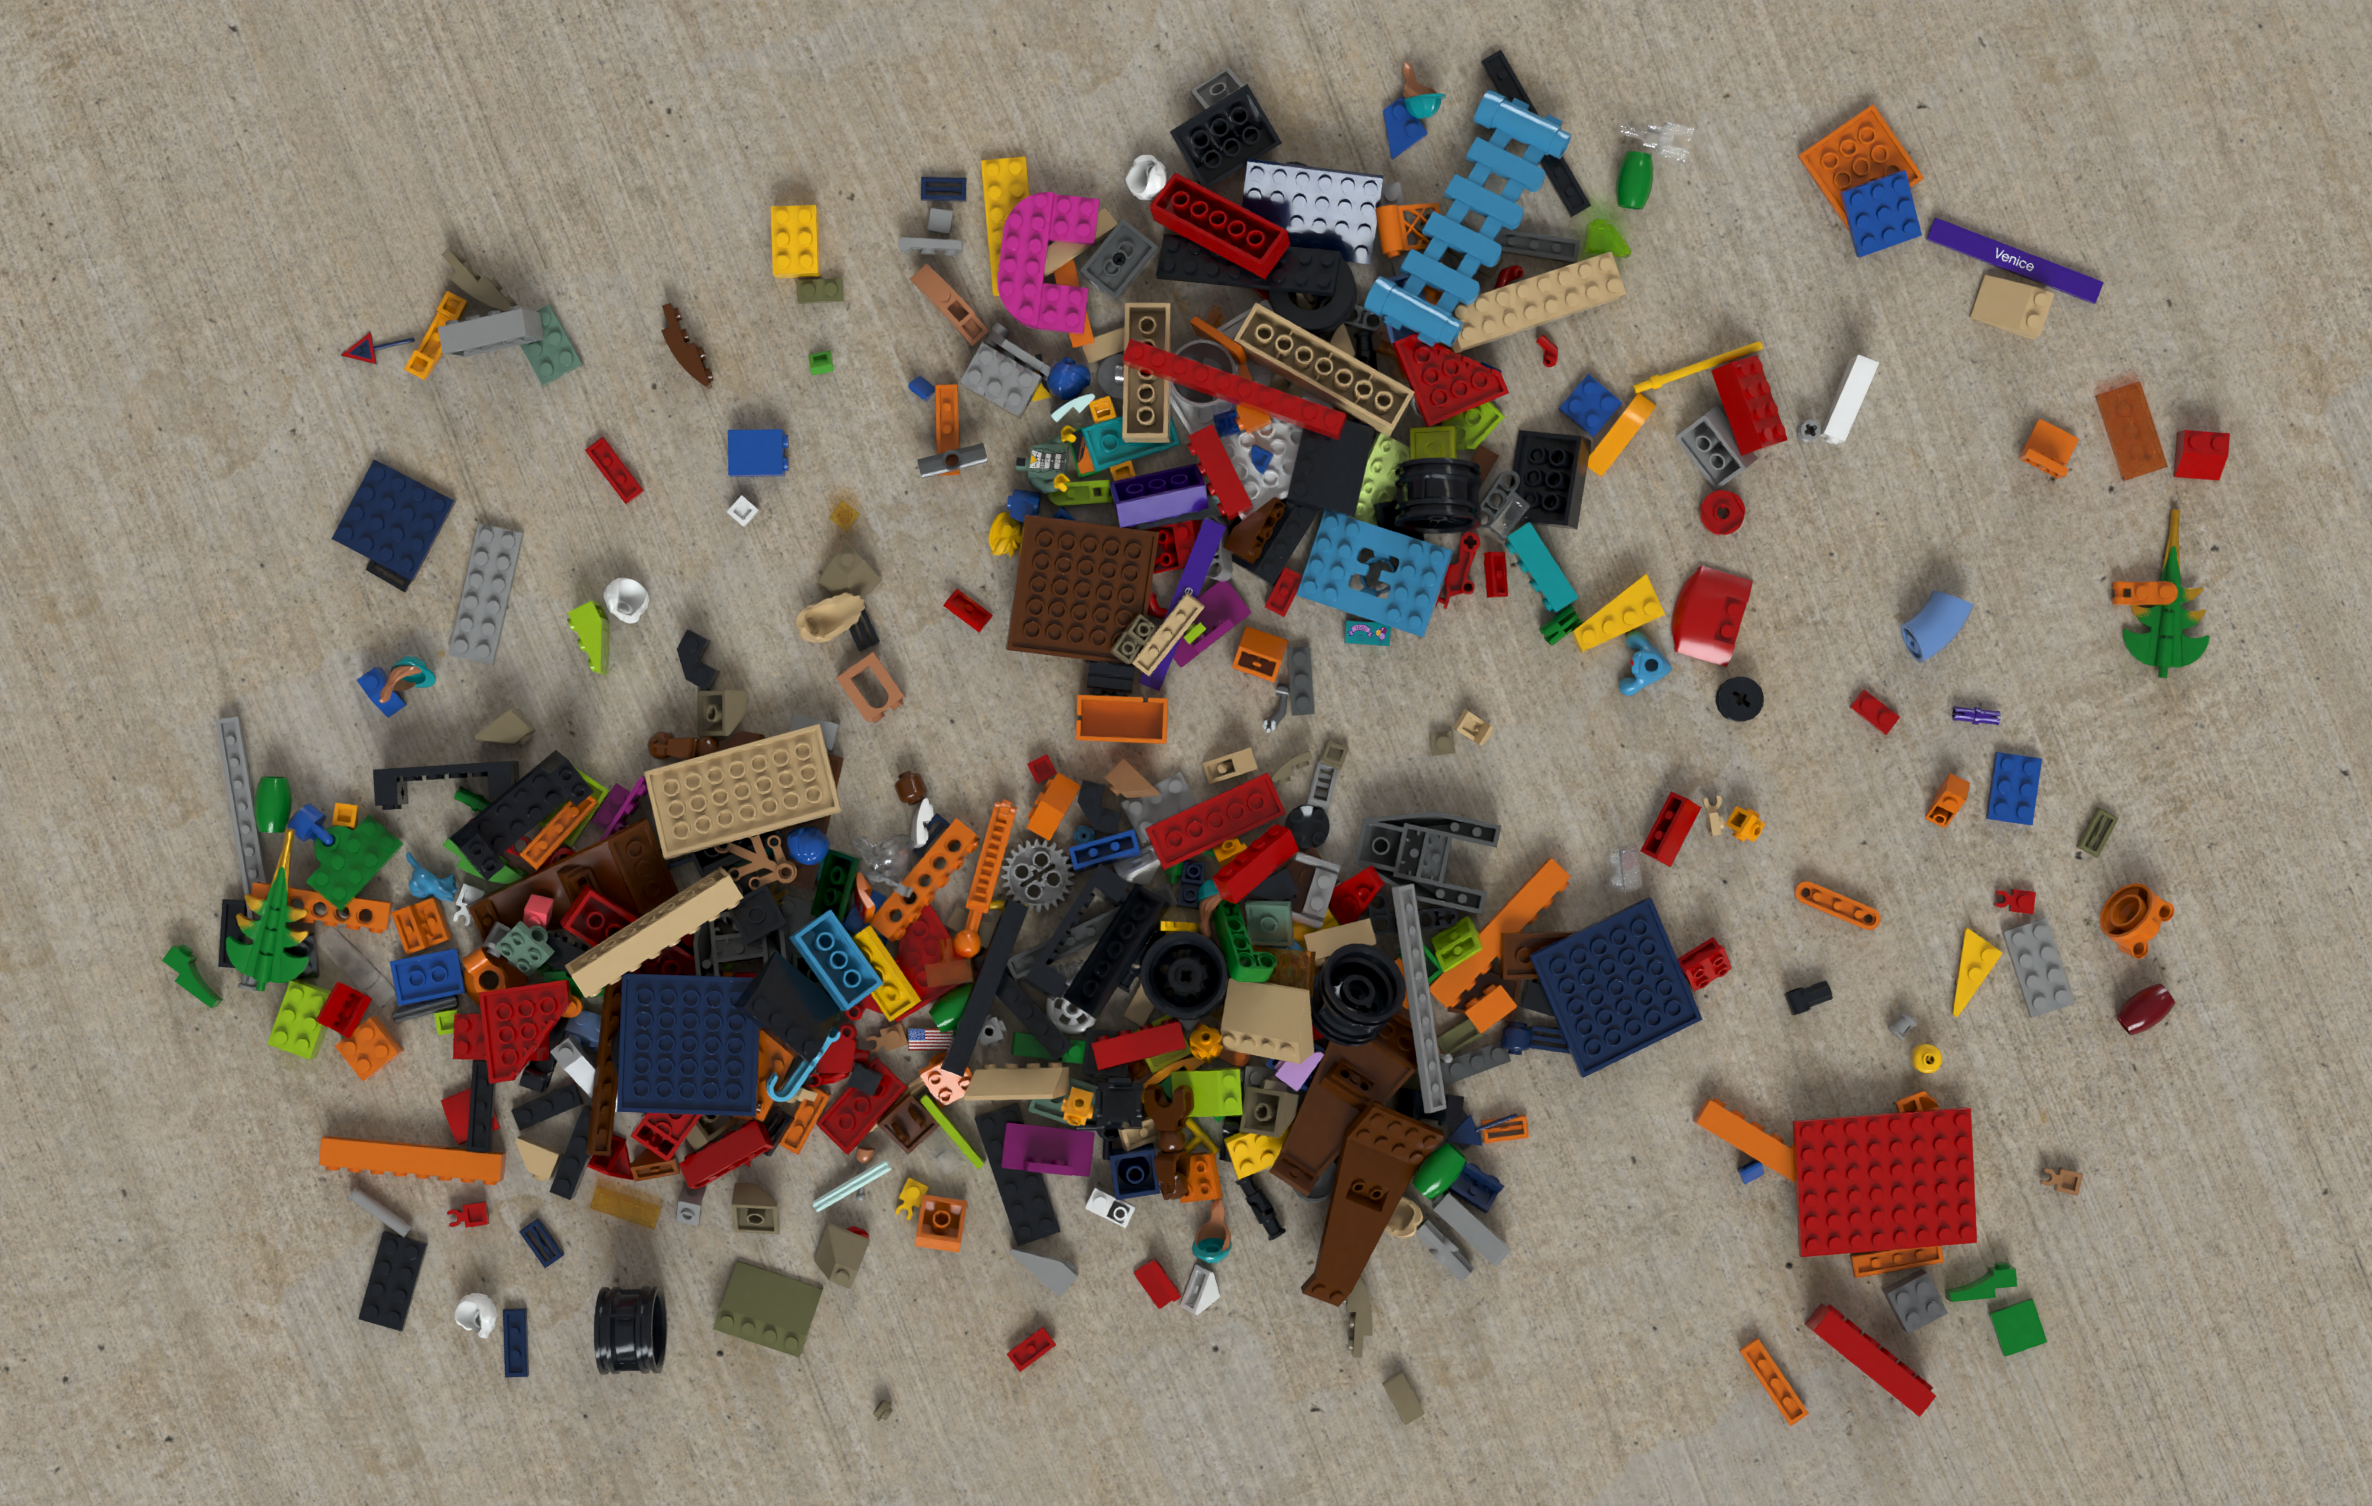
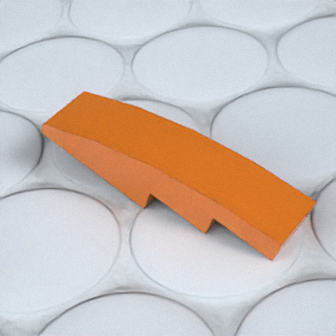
M1073 259L1053 272L1057 285L1080 287ZM1087 311L1084 335L1069 333L1073 348L1095 343Z

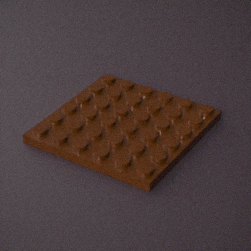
M1025 514L1006 650L1125 664L1112 654L1110 649L1138 614L1147 619L1159 532Z

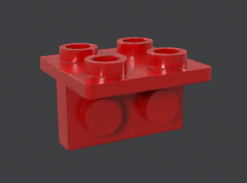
M1714 937L1677 959L1683 974L1694 992L1705 988L1711 981L1726 975L1732 969L1725 948L1719 945Z
M337 981L316 1018V1022L350 1039L372 998Z

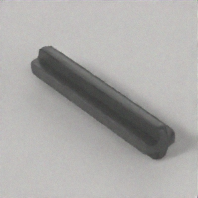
M456 995L444 997L392 1012V1018L394 1023H400L459 1006V1000Z

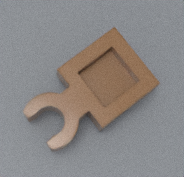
M902 1022L880 1029V1037L871 1035L866 1038V1041L875 1040L877 1043L876 1048L870 1049V1053L879 1051L884 1045L886 1051H890L908 1044Z
M2049 1168L2042 1169V1171L2050 1174V1178L2047 1181L2040 1180L2041 1184L2045 1186L2055 1184V1191L2078 1196L2083 1177L2082 1173L2059 1168L2058 1174H2056Z

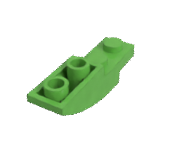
M447 838L442 846L461 858L456 866L484 879L454 843ZM500 855L498 858L505 867L488 881L510 884L529 875V873L518 866L515 869L509 865V859Z

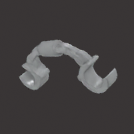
M865 871L862 873L871 887H874L876 882L880 883L883 881L893 886V891L909 898L913 892L912 887H905L900 881L895 883L889 878H884L880 873H868Z

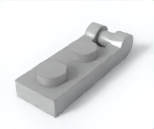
M903 237L898 242V246L904 254H910L913 250H919L921 254L935 255V251L944 252L946 256H957V253H963L962 240Z

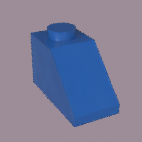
M1014 489L1012 496H1008L1007 509L1011 510L1010 517L1024 523L1025 514L1038 516L1041 492Z
M374 667L358 678L357 682L369 699L389 718L407 704L396 690L392 691L387 702H379L381 690L385 686L388 676L382 668Z
M872 889L870 899L875 904V915L887 897ZM855 904L842 926L858 934L871 924L863 922Z

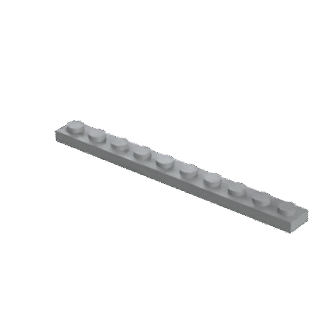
M236 716L216 720L244 895H251L254 882L268 883L260 832L258 831L254 816V796L241 718ZM246 903L248 918L259 920L261 916L254 915L255 912L249 910V906Z
M1406 884L1392 887L1424 1112L1433 1113L1447 1107L1414 884Z

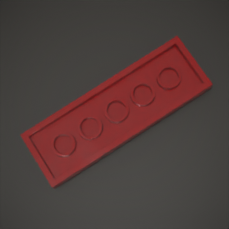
M1266 772L1144 829L1162 869L1165 870L1286 814L1271 778Z

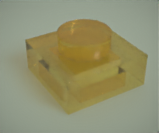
M841 501L829 519L848 532L861 514L844 501Z

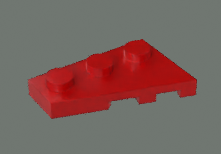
M1370 865L1335 886L1328 906L1341 925L1357 922L1382 888L1384 882L1374 867Z

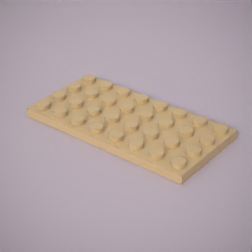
M820 724L644 772L663 857L666 860L842 812Z

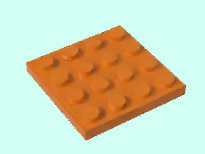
M1874 104L1797 156L1848 231L1850 229L1840 194L1841 191L1901 170L1906 171L1910 188L1924 179Z

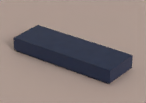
M527 1308L503 1309L505 1378L528 1377Z

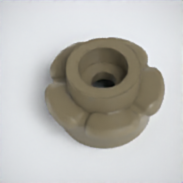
M882 1400L873 1412V1415L877 1417V1421L881 1419L887 1420L893 1411L890 1408L891 1402L887 1403L885 1400Z

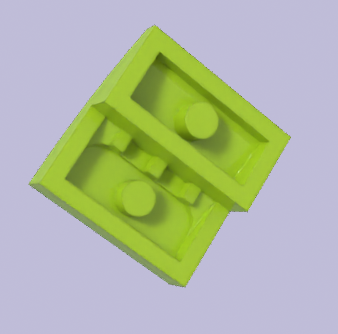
M1466 916L1454 926L1447 928L1431 939L1437 951L1435 955L1445 973L1483 949L1480 936L1470 916Z

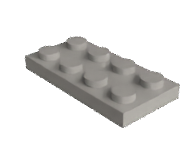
M2041 918L2002 931L2029 1017L2032 1018L2075 1004L2047 918Z

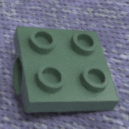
M519 921L495 945V948L528 977L555 952L546 944L548 934L544 928L536 925L529 929L522 921Z

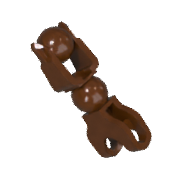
M741 731L727 741H718L710 736H704L697 740V738L693 737L674 738L667 732H657L649 738L647 747L650 755L658 760H667L672 756L689 760L765 739V735Z
M1150 1084L1144 1091V1108L1147 1115L1154 1121L1155 1130L1160 1131L1157 1143L1162 1151L1158 1152L1154 1159L1157 1180L1160 1183V1190L1164 1200L1180 1199L1188 1190L1191 1159L1190 1153L1182 1150L1186 1139L1181 1129L1186 1128V1119L1194 1109L1193 1090L1188 1085L1177 1087L1173 1092L1171 1104L1165 1098L1164 1089L1161 1085Z

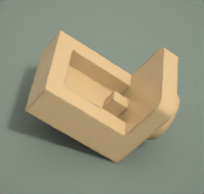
M1465 709L1453 727L1454 730L1481 746L1490 738L1491 731L1494 728Z

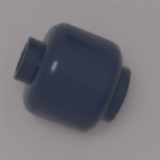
M1509 1022V1025L1503 1027L1502 1047L1508 1049V1054L1522 1055V1051L1530 1049L1532 1030L1527 1027V1023Z

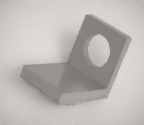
M684 1182L678 1200L676 1221L698 1226L706 1186L697 1190L699 1192L698 1196L690 1197L686 1192L692 1188H689L687 1182Z

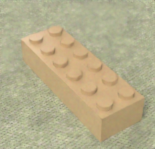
M1125 303L1124 354L1130 339L1172 353L1173 308L1171 303ZM1124 365L1122 438L1124 442L1170 443V382Z

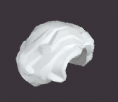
M1141 155L1134 160L1133 166L1125 178L1126 184L1132 194L1139 200H1153L1167 183L1166 168L1154 156Z
M618 578L613 580L604 591V600L608 610L625 623L637 622L648 608L650 601L648 592L635 580Z
M471 1293L464 1296L457 1304L454 1312L458 1325L467 1331L475 1330L479 1337L485 1339L488 1338L490 1332L494 1329L498 1316L492 1299L488 1298V1295Z

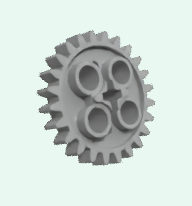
M1036 839L1034 845H1031L1030 841L1027 840L1026 848L1018 844V853L1011 850L1014 857L1005 858L1010 864L1009 866H1002V869L1008 872L1001 876V878L1008 880L1002 886L1010 887L1011 889L1007 892V896L1014 894L1013 901L1020 900L1021 904H1028V911H1031L1033 906H1036L1038 912L1041 911L1042 906H1045L1046 910L1049 911L1050 903L1057 907L1058 898L1065 901L1062 894L1063 892L1070 894L1071 891L1066 887L1067 885H1074V883L1068 880V878L1074 876L1075 873L1068 872V869L1073 864H1066L1065 861L1068 860L1069 855L1061 856L1063 848L1056 851V843L1048 847L1047 840L1043 842V845H1040L1039 840ZM1040 853L1045 854L1048 858V863L1045 866L1036 864L1035 858ZM1051 864H1055V868L1042 875L1043 880L1041 882L1036 879L1028 885L1021 887L1020 884L1034 876L1033 871L1035 869L1040 872ZM1020 865L1026 866L1029 870L1026 878H1020L1016 874V870ZM1050 873H1057L1060 877V882L1055 886L1050 885L1047 881ZM1031 885L1040 887L1041 893L1038 897H1031L1029 895L1028 888Z

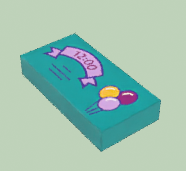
M1346 621L1344 643L1390 646L1391 627L1375 622Z

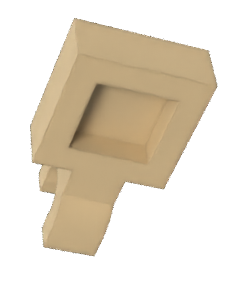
M1720 795L1715 796L1716 803L1713 806L1708 803V798H1702V803L1706 808L1705 814L1709 836L1722 835L1721 830L1724 829L1723 818L1718 816L1717 809L1722 804Z

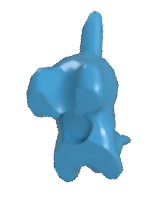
M407 852V861L414 868L408 884L411 894L417 898H425L432 894L439 900L454 902L453 893L457 891L454 874L440 879L427 869L422 868L412 854Z

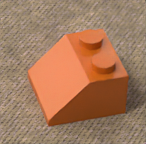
M923 1194L915 1246L959 1253L967 1201Z

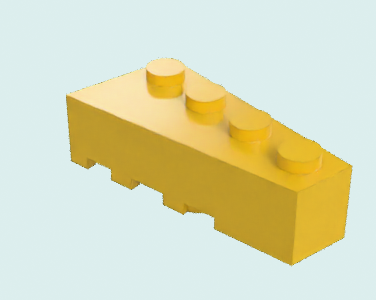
M1647 573L1638 578L1570 632L1579 653L1665 615Z

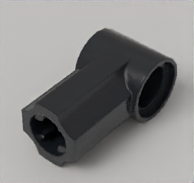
M1826 980L1806 988L1800 987L1784 993L1792 1015L1801 1014L1810 1010L1812 1006L1833 999L1831 988Z
M1225 1116L1219 1160L1231 1162L1224 1139L1240 1133L1241 1118Z

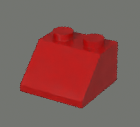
M2195 430L2177 432L2173 477L2219 481L2229 454L2230 433Z

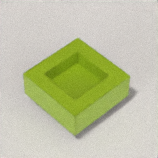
M1201 622L1198 625L1192 623L1185 631L1187 635L1183 638L1190 645L1206 628Z
M458 1009L434 1013L438 1036L454 1033V1014H459Z

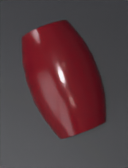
M2159 983L2149 986L2130 997L2121 1006L2115 1017L2124 1030L2132 1036L2144 1032L2162 1021L2172 1010L2176 1002L2168 990Z

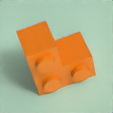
M1059 772L1054 780L1049 778L1043 788L1046 793L1040 792L1034 803L1037 807L1033 806L1027 816L1030 821L1026 828L1050 841L1079 792L1081 785Z

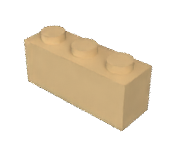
M1370 918L1304 935V943L1310 966L1316 965V967H1322L1332 953L1344 945L1357 943L1377 947Z

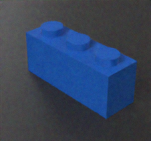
M1134 829L1069 848L1074 870L1077 873L1097 868L1099 864L1105 866L1142 855Z

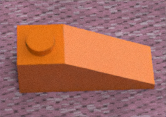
M1246 363L1243 365L1239 364L1238 376L1253 381ZM1237 405L1239 417H1236L1235 420L1240 431L1245 429L1247 435L1272 424L1268 415Z

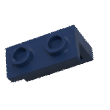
M1466 1162L1458 1178L1447 1190L1486 1214L1504 1185L1499 1183L1500 1181L1496 1177L1480 1171L1481 1169L1477 1165Z

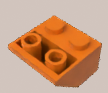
M1246 626L1231 669L1275 683L1289 640Z

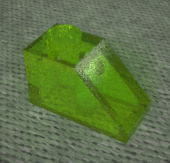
M1594 219L1593 222L1590 221L1588 223L1583 252L1604 254L1612 251L1613 256L1628 258L1631 255V249L1613 225L1607 224V221L1603 219Z

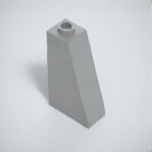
M1447 1190L1433 1199V1210L1495 1267L1511 1252L1509 1246Z

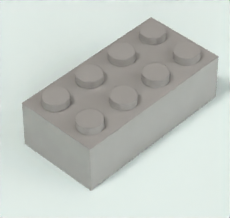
M522 306L509 307L508 312L503 313L499 310L487 313L488 316L481 318L480 315L466 317L467 321L463 322L451 320L445 322V326L438 327L442 353L460 358L545 339L540 313L531 311V308L522 309Z

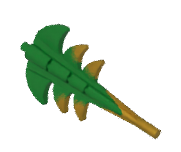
M2177 509L2171 510L2170 532L2160 581L2171 582L2177 587V598L2171 604L2155 605L2151 608L2130 605L2133 615L2139 622L2150 627V632L2137 634L2127 629L2123 630L2124 644L2129 653L2143 664L2159 667L2158 678H2167L2168 668L2184 667L2198 660L2205 652L2210 639L2209 635L2200 638H2191L2183 635V630L2196 625L2203 618L2206 610L2187 611L2182 608V603L2194 600L2200 595L2203 588L2189 589L2181 587L2179 550L2181 510Z
M286 829L282 852L267 899H259L250 894L244 896L249 908L260 915L261 918L254 920L241 913L236 915L241 931L247 937L253 939V943H242L231 936L226 938V950L230 962L238 971L253 977L257 981V991H265L267 982L286 983L295 979L305 970L310 960L309 956L297 957L284 951V947L296 946L309 934L308 930L297 931L286 926V922L297 921L309 912L308 909H299L287 905L291 850L295 835L294 829Z

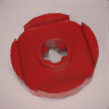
M1725 490L1714 491L1704 498L1699 507V517L1702 525L1714 535L1731 534L1741 527L1744 520V503L1733 492ZM1718 507L1728 510L1725 514V519L1717 516Z

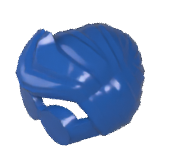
M1064 357L1056 363L1047 378L1048 389H1050L1055 397L1062 400L1077 397L1091 382L1088 368L1083 364H1076V361L1068 357Z
M816 827L794 828L787 837L790 858L799 863L815 865L829 851L830 842L828 837Z

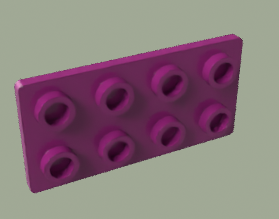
M1228 581L1217 582L1197 598L1205 607L1192 623L1198 625L1201 622L1206 630L1190 645L1183 638L1187 635L1184 632L1173 657L1180 667L1185 666L1251 614L1250 609Z
M645 776L639 778L631 792L615 783L592 819L593 823L606 830L600 841L626 827L627 822L625 820L630 814L633 815L639 807L637 801L642 795L645 796L648 793Z
M1006 1123L1001 1167L1030 1172L1089 1177L1095 1133L1075 1131L1073 1129Z

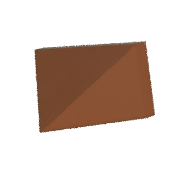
M648 1148L630 1164L635 1182L680 1174L675 1156H672L667 1162Z

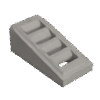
M1317 760L1306 804L1319 807L1323 811H1328L1338 769L1320 763V760ZM1320 769L1333 772L1332 776L1320 773ZM1318 778L1328 780L1330 784L1319 782ZM1316 787H1318L1321 789L1328 790V792L1324 793L1321 791H1317L1315 789ZM1315 796L1325 799V801L1318 800L1313 797Z

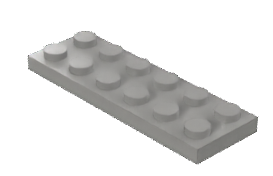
M478 523L448 655L490 665L495 664L524 533Z

